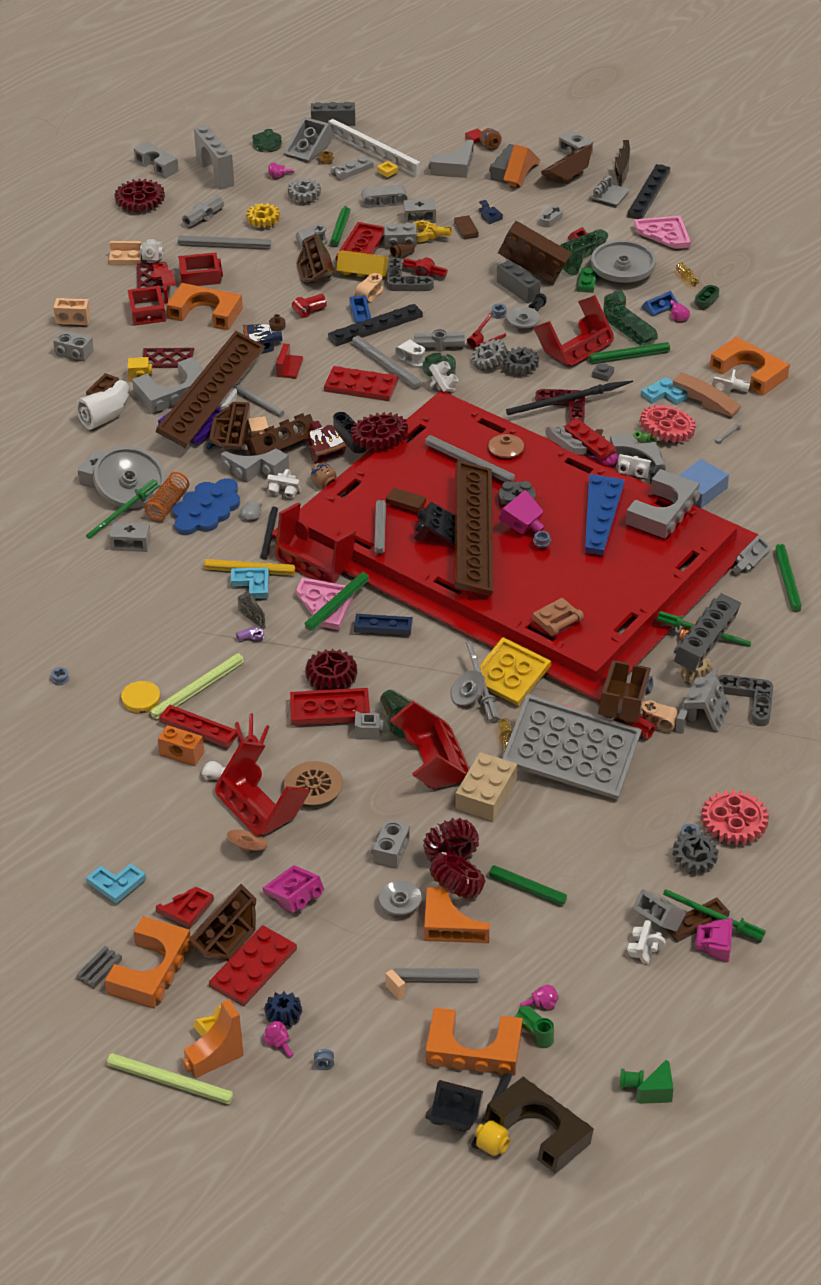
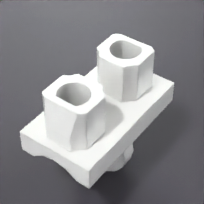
M442 361L438 365L432 364L429 367L433 374L431 376L433 381L430 384L432 389L437 388L439 391H450L451 393L456 390L454 386L459 380L454 374L447 376L446 372L451 369L448 362Z
M620 454L617 470L622 474L647 479L651 460Z
M285 469L284 474L278 473V476L268 475V491L270 495L277 496L280 490H285V497L294 499L297 493H301L300 481L296 479V476L291 475L289 469Z
M645 920L643 927H634L632 932L633 939L639 942L629 943L627 948L630 957L640 958L642 964H649L652 952L663 949L666 944L665 939L661 936L662 934L652 929L651 920Z

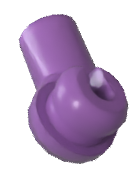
M256 627L236 633L239 642L245 639L261 641L265 636L264 631Z

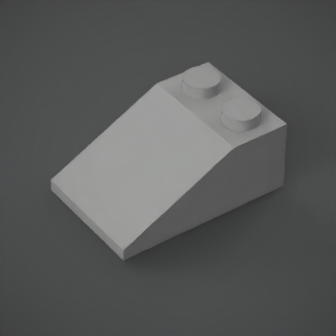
M304 117L285 149L284 155L310 162L329 145L334 136L329 123Z

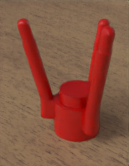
M489 314L478 329L467 339V343L471 348L475 349L481 343H486V341L483 342L484 336L480 332L492 317V314ZM504 333L492 339H495L496 341L498 339L505 337L506 334Z
M253 713L249 714V732L244 740L239 723L235 722L239 742L264 743L269 725H266L259 741L253 735Z

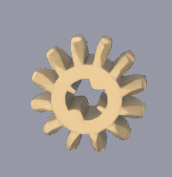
M704 659L695 672L681 666V677L684 679V682H689L691 686L695 678L705 677L713 670V664L710 663V659Z

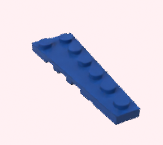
M589 475L585 553L604 555L624 489V479Z

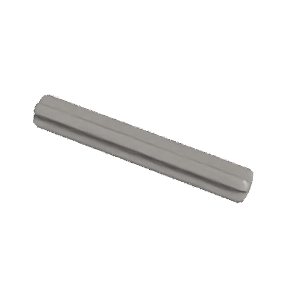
M384 500L376 502L374 548L377 554L385 552L386 502Z
M477 968L393 969L403 981H479V969Z

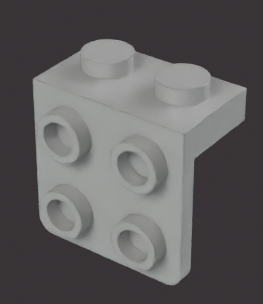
M717 676L695 678L683 703L685 709L704 708L714 731H719L730 709L729 700L726 699L723 686L720 684Z

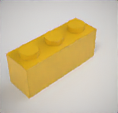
M338 251L336 271H341V274L344 275L357 273L356 276L359 277L378 273L384 277L387 276L389 257Z

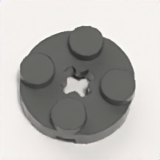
M528 481L504 482L499 491L501 505L509 504L524 490L535 500L536 493L534 488L531 487V483Z

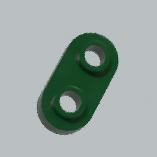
M714 285L705 286L695 296V305L701 309L709 307L719 297V288Z

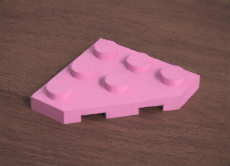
M681 216L634 220V226L639 235L674 249L691 247V241Z
M302 577L296 593L309 612L314 615L346 585ZM355 593L320 623V626L340 630Z

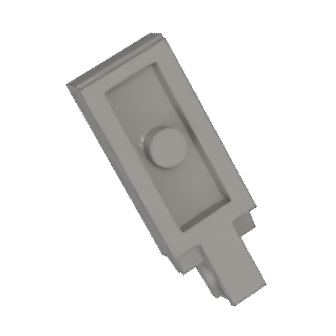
M758 535L737 556L735 561L738 564L732 571L738 575L743 569L746 571L750 570L772 547Z

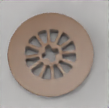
M310 761L295 766L287 773L284 780V788L289 786L309 789L310 793L303 804L320 805L334 799L340 793L343 786V778L334 766L324 762Z

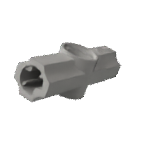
M216 195L205 203L198 202L194 205L193 210L182 216V221L188 228L203 219L208 221L212 218L214 212L224 207V201L220 196Z
M436 329L432 333H414V342L424 348L443 351L447 347H465L464 332H446L443 329Z

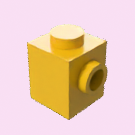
M148 357L128 358L129 382L142 375L148 374L150 376V374H153L152 364H149Z

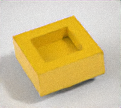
M386 161L377 166V172L388 178L398 172V166Z

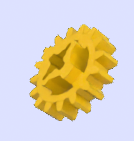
M263 203L255 204V207L250 206V209H247L246 219L248 223H252V226L257 225V228L260 226L264 228L267 226L271 227L272 224H277V221H280V210L274 204L271 206L269 203L266 205Z

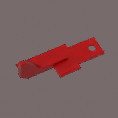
M167 262L153 264L154 272H151L152 280H162L165 304H167V286L176 285L173 270L168 269Z

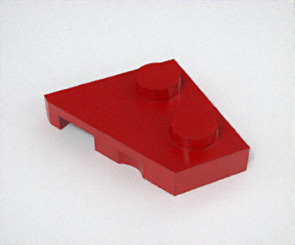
M194 887L187 890L184 894L173 897V901L164 906L161 903L155 907L156 913L190 929L214 901V895L201 888Z

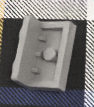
M416 223L384 224L385 248H390L394 244L411 243L414 247H417Z

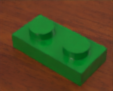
M581 268L577 292L594 293L597 273L592 268Z

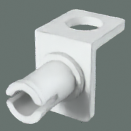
M733 369L730 380L714 377L712 386L717 388L715 386L717 383H723L725 388L718 390L729 396L733 388L748 392L750 382L736 379V370Z

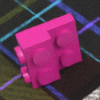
M293 865L265 885L263 891L265 895L278 900L281 908L294 913L305 908L310 900L320 897L324 887L320 876Z

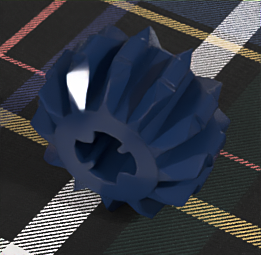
M284 990L282 994L275 992L274 997H268L264 1011L268 1022L280 1021L292 1028L293 1022H299L302 1006L299 997H295L293 992L287 995Z

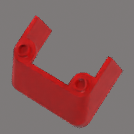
M596 295L578 301L585 316L578 322L581 334L561 345L550 321L533 327L545 353L566 366H572L613 342L614 334Z
M297 502L279 512L275 547L277 560L282 564L295 565V571L313 580L335 583L353 556L356 531L352 530L336 539L334 550L309 538L308 525L299 520L301 503Z
M413 700L390 719L392 724L404 731L406 735L404 738L407 743L418 747L424 764L412 773L413 776L422 781L428 788L432 787L433 789L462 783L470 768L452 728L445 720Z
M241 741L217 781L215 792L253 834L266 835L295 818L310 790L286 786L275 804L257 786L262 777V770L256 762L265 745Z

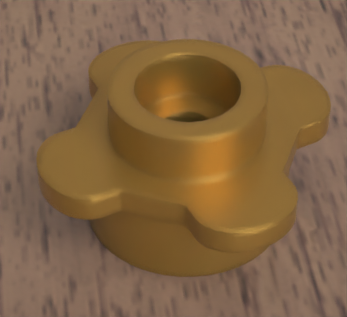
M323 151L318 153L322 164H330L334 160L333 152Z

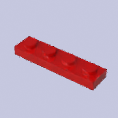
M578 418L563 426L565 432L570 433L574 439L580 440L590 452L602 461L617 452L614 445Z
M170 704L159 716V721L162 724L203 736L204 740L225 748H229L238 736L236 729Z

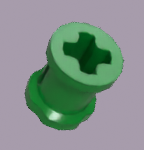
M621 1068L620 1089H624V1087L638 1088L643 1083L644 1070L629 1072Z

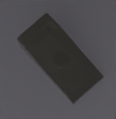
M248 591L238 596V611L259 627L265 629V614Z

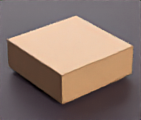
M391 969L385 973L386 987L398 1000H401L405 997V982Z

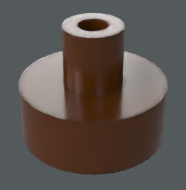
M275 314L269 320V325L272 331L278 332L285 329L286 322L279 314Z

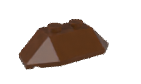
M592 144L581 146L540 171L541 174L557 182L571 181L574 175L582 174L583 170L588 167Z
M317 233L305 240L297 261L301 281L303 284L323 281L335 272L330 254Z
M232 402L229 404V407L214 416L209 442L227 451H245V441L249 431L250 402Z
M240 884L194 931L188 942L203 957L229 960L256 930V898Z

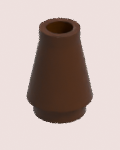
M412 243L394 244L390 247L392 258L400 259L414 252V245Z

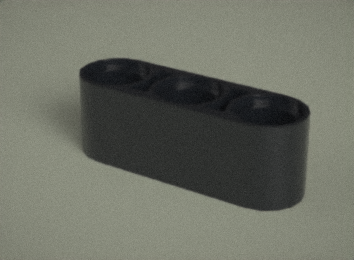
M346 412L335 413L333 415V427L347 447L356 454L365 452L366 446L361 448V445H356L351 436V427H354L353 424L356 422Z

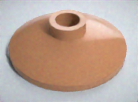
M501 434L493 437L488 447L489 451L497 457L513 458L523 452L524 443L515 435Z
M230 830L227 833V839L245 853H249L251 850H264L268 844L263 837L249 831Z

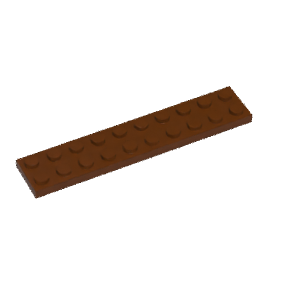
M235 331L158 425L156 433L186 449L260 356L265 346Z
M457 460L455 464V588L491 597L493 593L492 469Z

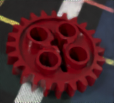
M132 179V182L126 181L127 184L122 183V187L118 186L114 193L118 207L122 206V209L127 208V211L133 210V212L136 210L139 212L145 210L147 212V209L153 210V207L158 208V204H162L165 198L164 187H161V184H158L157 181L152 182V180L147 181V179L143 181L141 179H138V181Z
M385 412L382 415L376 413L375 416L369 414L368 418L363 417V420H357L358 423H354V427H351L353 442H356V445H361V448L367 446V449L371 447L383 449L384 446L390 447V444L396 445V441L401 442L402 438H406L405 434H408L406 419H403V416L398 417V414L392 415V412L388 415Z

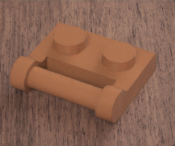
M560 598L534 612L532 619L550 635L554 636L564 627L576 621H582L584 614L581 610H576L564 598Z

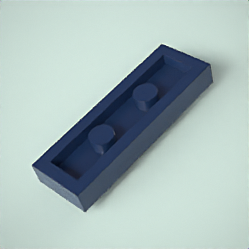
M356 614L354 632L411 636L413 617Z

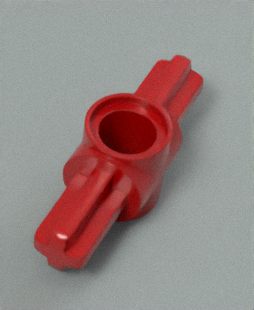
M428 257L418 259L417 261L404 258L402 266L414 269L418 276L431 277L432 275H437L445 278L448 273L446 268L435 266L434 261Z

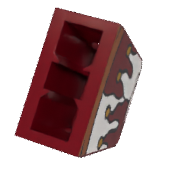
M314 421L310 424L312 430L308 433L307 443L314 464L345 454L347 445L332 425L322 427L319 421Z

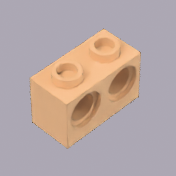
M56 298L53 307L56 324L81 326L89 324L91 317L89 299Z

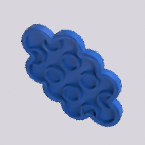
M229 478L221 479L216 483L202 482L195 487V491L186 493L183 496V501L178 502L173 507V516L176 518L174 523L176 532L189 535L198 529L211 531L217 528L219 521L228 519L230 511L240 506L237 482Z

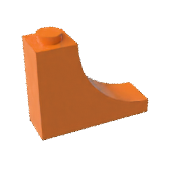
M514 144L503 180L510 187H522L525 176L530 168L535 164L539 165L541 159L528 147Z
M427 887L424 941L489 943L490 923L473 920L459 912L452 904L448 890H445V888Z
M230 999L221 1002L219 1016L211 1029L198 1041L184 1049L185 1059L182 1060L187 1072H192L195 1079L244 1056L240 1015Z

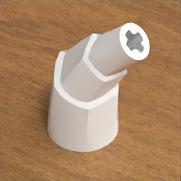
M119 380L113 387L104 392H97L77 400V414L86 429L91 430L115 419L121 413L129 396V385L127 382Z

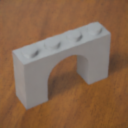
M208 125L195 128L194 138L196 160L202 167L213 165L214 182L220 190L234 186L231 152Z
M193 357L177 362L179 377L184 381L179 386L162 387L156 384L148 374L132 379L134 394L152 414L175 406L204 370Z
M660 469L652 478L651 493L666 498L674 504L668 507H655L634 500L627 509L626 524L666 539L670 533H673L677 523L683 520L684 514L690 511L692 504L698 501L700 497L699 483Z

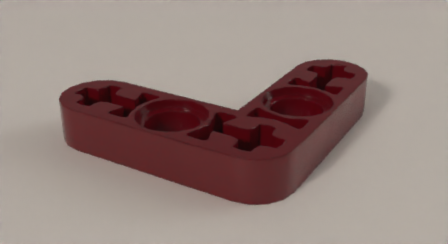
M539 389L535 393V401L581 390ZM585 397L579 398V401L573 399L553 404L555 406H569V422L578 417L584 423Z

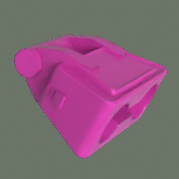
M728 918L705 925H698L695 949L708 953L710 956L722 961L729 962L733 920Z

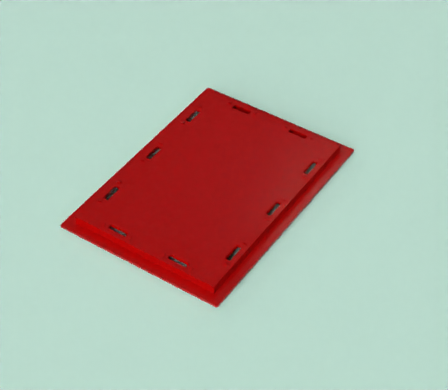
M439 391L406 419L408 425V434H405L406 438H402L401 442L396 441V445L390 444V447L384 446L383 449L380 447L376 449L371 448L339 475L336 480H333L302 506L299 514V520L305 522L309 527V538L334 550L335 540L352 530L356 531V540L372 547L369 550L354 543L353 556L343 570L344 573L354 578L361 572L368 574L369 581L365 584L491 648H494L503 637L550 660L551 666L544 675L598 702L601 700L612 660L629 663V674L633 670V665H638L675 627L658 622L659 611L680 617L683 615L684 617L734 566L737 556L759 535L693 504L690 511L684 514L683 520L677 523L673 533H670L666 539L627 525V509L634 500L655 507H668L674 503L666 498L652 494L651 485L627 474L619 473L618 470L585 455H577L562 448L548 438L443 391ZM422 428H425V429H424L422 432H420L415 438H413L409 443L407 442L410 438H412V437H413L417 432H419ZM511 434L523 441L524 450L516 457L500 458L489 451L488 445L490 440L497 435ZM429 435L515 475L514 482H530L531 487L534 488L536 493L535 501L543 510L539 521L545 526L543 531L549 533L551 542L549 546L539 548L533 542L536 533L531 528L525 534H520L498 519L502 509L506 506L505 504L501 505L499 501V491L504 481L492 476L493 593L491 597L455 588V544H450L430 531L420 542L414 539V526L418 521L417 512L386 503L385 552L382 554L375 553L376 502L378 500L386 502V497L393 487L426 497L423 509L432 501L455 515V464L458 459L426 445L425 439ZM590 474L625 480L604 555L585 553ZM357 483H360L348 495L342 498V496L346 494L350 489H352ZM278 527L272 532V536L277 538ZM693 554L698 555L684 571L679 570ZM438 580L462 593L457 594L435 583V581ZM560 598H564L576 610L579 609L583 612L584 619L559 630V633L552 636L532 619V615L543 607ZM632 615L637 617L622 634L616 632ZM530 626L555 640L551 641L527 628Z

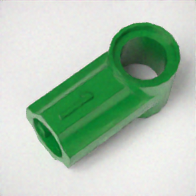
M524 1005L519 1008L514 1017L523 1018V1028L534 1037V1043L541 1048L550 1047L554 1043V1023L552 1020L542 1018L530 1006Z

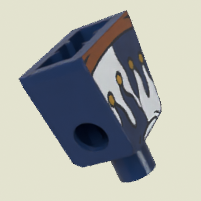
M269 324L243 325V335L265 346L261 354L274 351V342L283 341L282 332H272Z

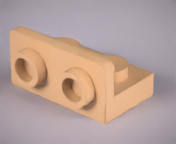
M110 241L109 265L141 264L140 246H142V242Z

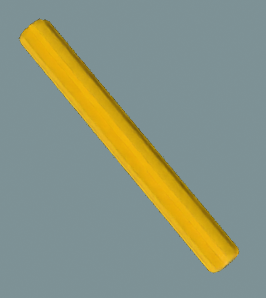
M205 559L204 561L205 570L231 571V568L268 567L269 574L288 576L295 574V565L218 559Z

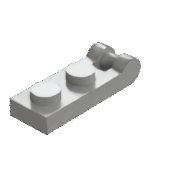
M361 156L340 166L333 165L330 172L336 175L338 179L344 180L373 168L374 162L366 156Z
M564 427L546 428V436L562 448L577 455H585L588 448L580 440L574 439L570 433L565 432Z

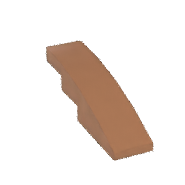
M681 372L673 380L674 387L686 390L687 397L702 401L703 408L730 417L741 409V405L728 395L696 377Z

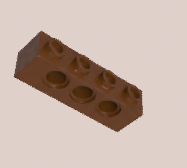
M304 413L294 416L295 420L291 422L287 419L280 422V426L274 428L273 425L264 429L265 433L263 434L256 432L249 435L250 439L246 440L245 443L250 455L265 454L275 448L280 450L306 439L308 433L312 430L310 424L314 422L311 414L304 416ZM294 425L298 428V433L294 431ZM279 431L283 434V439H280ZM264 438L268 440V446L264 444Z

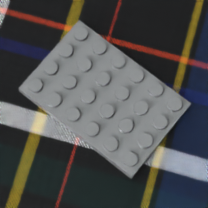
M527 694L502 759L516 763L518 769L618 800L642 729Z

